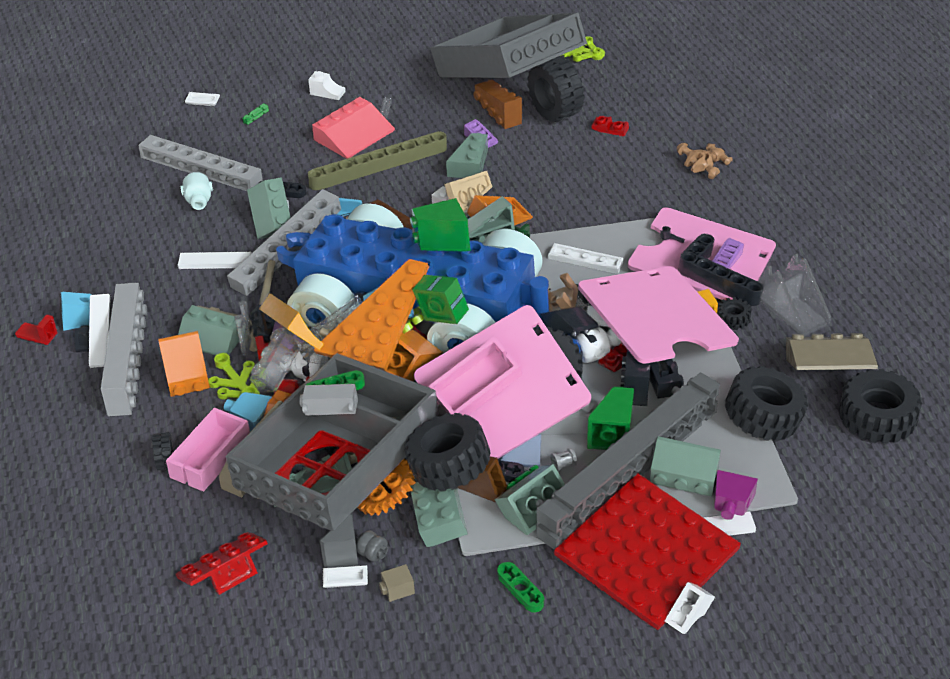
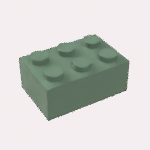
M419 482L410 486L413 489L411 495L419 533L426 547L435 546L468 534L458 489H446V491L436 489L434 491L421 486Z

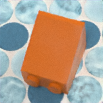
M409 330L404 334L402 332L386 372L414 381L415 371L442 355L443 352L415 330Z

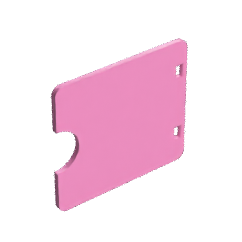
M662 208L651 224V229L660 233L663 226H668L671 228V234L685 239L684 243L669 239L655 246L638 245L628 261V268L633 271H642L671 266L678 270L682 252L699 235L705 233L712 235L715 239L712 255L708 258L713 261L728 238L743 243L742 255L730 269L759 281L776 247V243L770 239L671 208ZM760 254H763V255H766V256H765V258H763V257H760L759 255H760ZM683 276L696 291L709 289L715 298L724 299L725 301L726 298L733 299Z
M666 266L579 282V291L638 362L651 363L675 358L672 346L680 341L696 343L707 351L732 347L738 344V336L674 267Z
M528 305L521 307L420 367L414 374L418 384L429 387L430 384L494 336L506 349V352L520 366L522 376L469 416L475 418L482 426L490 448V456L497 457V459L591 402L589 390L534 308ZM539 325L544 334L537 336L533 328ZM571 374L577 384L570 386L566 377Z

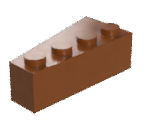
M494 80L475 84V100L479 101L484 109H487L489 115L496 119L498 125L507 129L522 124V97H516L513 92L509 93L507 88H502Z

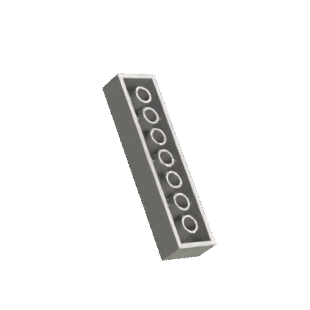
M139 283L116 284L101 383V392L108 416L132 415V408L136 407V397L134 394L138 393L136 380H139V369L137 367L141 366L139 353L143 352L141 341L144 340V330L142 328L146 327L144 315H147V305L143 304L144 292L140 290Z

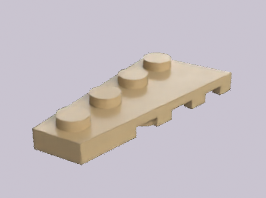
M487 171L444 184L449 200L457 198L463 212L469 209L475 195L483 196L492 188Z

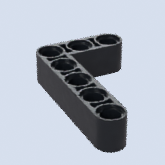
M705 233L699 235L682 252L678 267L681 275L731 298L736 297V300L741 298L742 302H748L747 305L757 306L760 304L764 289L760 282L708 259L712 255L715 241L712 235Z

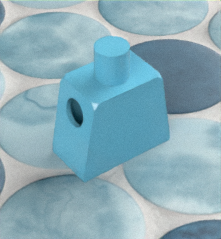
M61 292L63 331L80 328L85 325L90 326L91 294Z
M244 392L237 401L227 399L224 404V410L247 420L251 432L263 419L267 403L272 397Z

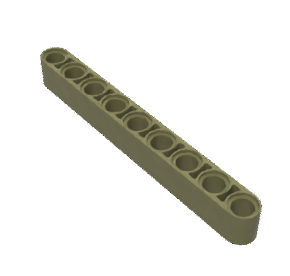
M434 132L314 168L308 172L309 187L312 190H321L445 152L447 150V135L444 132Z

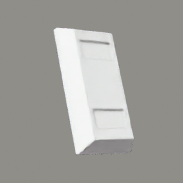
M189 92L185 103L215 106L220 95Z
M367 565L323 568L324 588L368 584Z

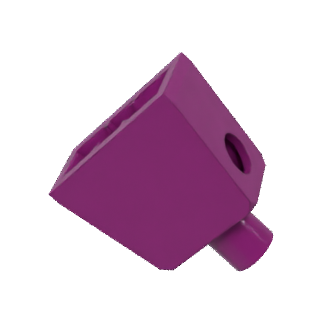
M722 470L717 471L714 508L721 511V516L724 519L731 520L734 514L745 515L755 497L758 478Z

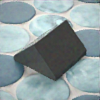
M350 514L334 532L330 531L320 540L324 568L358 566L353 518Z

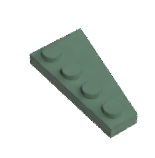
M347 453L332 466V469L346 475L352 470ZM327 455L318 463L324 464L331 456ZM304 467L302 471L290 474V480L302 485L315 470ZM325 475L310 489L318 493H326L331 491L340 481Z

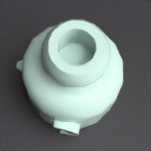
M190 173L183 180L181 193L194 209L201 210L205 208L211 197V191H213L212 182H209L208 177L203 173Z

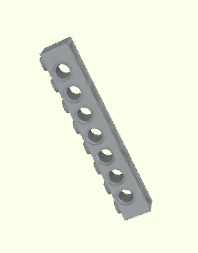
M149 135L139 144L141 158L188 173L200 172L210 180L247 191L260 181H263L261 169L153 135Z
M322 189L227 275L230 287L246 296L254 291L265 279L269 260L276 262L274 271L283 264L278 260L277 247L284 246L288 251H297L300 246L289 248L286 235L294 232L312 234L326 215L339 213L341 210L339 197Z

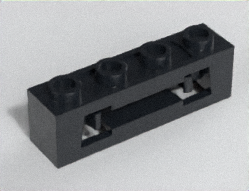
M672 358L659 361L663 370L661 371V376L657 361L650 363L649 380L657 399L671 397L673 395L671 392L673 387L681 388L684 386L683 376L679 375L677 363Z

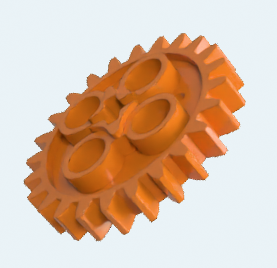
M405 458L383 480L392 493H388L379 484L358 506V509L365 515L369 513L372 516L376 513L379 516L382 510L386 514L388 508L391 507L394 510L396 503L402 504L401 499L408 498L406 493L413 490L410 486L416 484V482L413 480L415 478Z

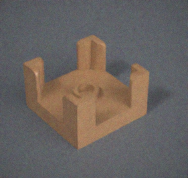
M568 273L560 275V279L566 287L552 292L548 289L549 312L576 307L578 287Z

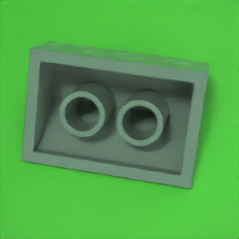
M282 177L264 180L247 190L257 239L268 238L291 218Z
M194 305L183 316L178 335L198 331L202 352L212 355L227 353L229 355L245 335L242 318Z
M658 436L651 466L650 482L660 486L712 497L716 486L721 450Z
M554 464L540 466L497 497L495 501L504 517L524 534L529 535L537 529V500H551L552 494L556 490H560L565 483Z

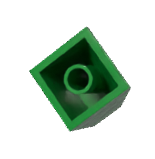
M457 198L412 209L413 217H410V222L415 231L412 232L414 244L417 243L420 250L471 251L468 219Z
M613 387L589 415L587 449L607 450L612 443H616L621 439L625 432L631 430L634 388Z

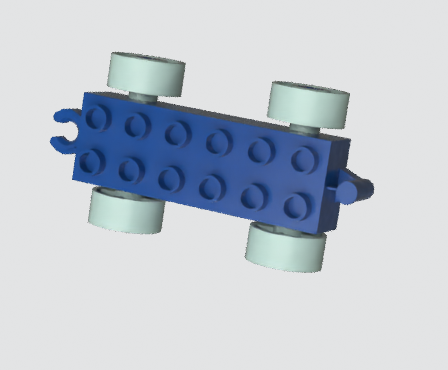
M362 204L357 206L347 219L337 214L326 215L312 234L303 232L287 234L288 247L300 246L302 247L301 250L288 251L284 246L276 248L278 260L294 268L298 287L289 298L287 305L300 313L307 327H311V330L317 328L318 332L322 327L332 332L356 309V292H366L367 294L378 288L409 259L428 263L429 269L426 275L457 278L469 310L458 324L427 321L433 323L428 332L427 340L443 352L442 354L523 306L533 307L540 319L541 313L549 312V281L546 277H537L542 267L541 252L529 237L511 229L495 230L485 238L483 243L470 241L471 251L420 250L417 243L414 244L412 238L413 231L403 227L401 221L391 211L376 204ZM415 300L413 309L419 306L417 300Z

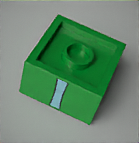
M424 275L412 289L425 321L458 324L469 310L457 278Z

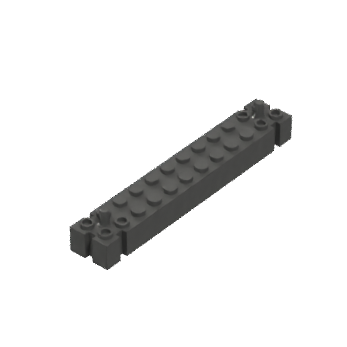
M700 372L694 378H690L687 385H684L682 388L673 387L671 391L673 395L669 399H665L657 409L652 410L633 429L625 432L621 439L616 443H612L602 455L599 454L578 475L570 478L566 485L552 494L551 500L544 501L538 499L536 502L537 538L555 550L637 473L644 476L651 470L658 436L683 442L702 426V421H707L717 413L718 401L715 398L719 395L720 383Z

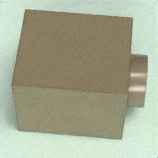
M406 564L381 572L382 582H379V587L382 595H387L389 602L415 594L414 580Z

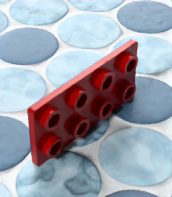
M243 533L238 536L236 541L221 545L216 552L201 556L200 560L196 563L184 565L181 567V571L176 573V577L190 586L210 577L215 591L220 595L258 573L250 554L267 545V540L253 533Z

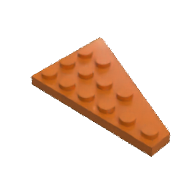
M412 259L405 262L321 341L324 345L320 350L314 348L315 353L331 358L338 353L387 371L416 300L412 289L427 274L429 269L428 263Z

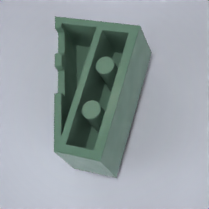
M471 133L446 161L447 177L466 178L483 171L488 152V134Z
M502 196L469 218L470 241L483 243L485 238L495 230H515L512 204Z

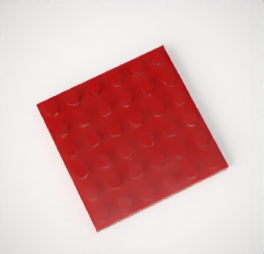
M637 473L554 550V555L636 616L659 630L666 623L665 620L686 584L689 582L702 587L740 549L741 543Z

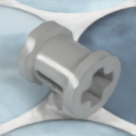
M567 448V451L558 454L551 453L550 455L551 463L554 464L557 471H560L565 466L577 465L576 454L572 448Z

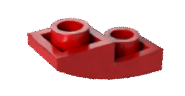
M599 116L595 118L591 127L598 132L625 136L629 129V124L622 121L612 122V117Z
M621 342L620 345L615 346L606 356L602 357L598 364L613 372L622 368V357L627 356L626 346Z

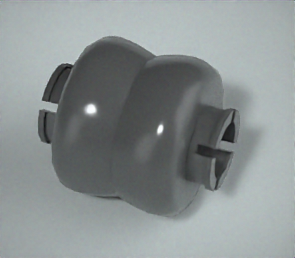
M368 530L359 535L360 538L357 537L356 550L359 555L366 557L372 562H376L379 559H383L385 557L384 554H387L388 543L383 536Z

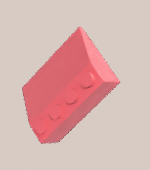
M361 97L356 98L312 125L314 140L346 159L351 158L395 130L371 102Z

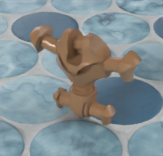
M681 143L677 146L679 155H683V153L687 155L684 164L686 167L693 165L691 171L694 173L707 171L709 173L708 178L712 180L720 173L719 168L713 167V162L722 160L725 165H729L732 161V157L726 156L724 150L716 148L715 144L708 143L707 151L700 149L691 150L687 147L688 144Z

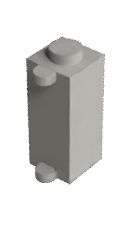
M355 384L305 385L303 394H300V406L305 415L356 414L358 397Z

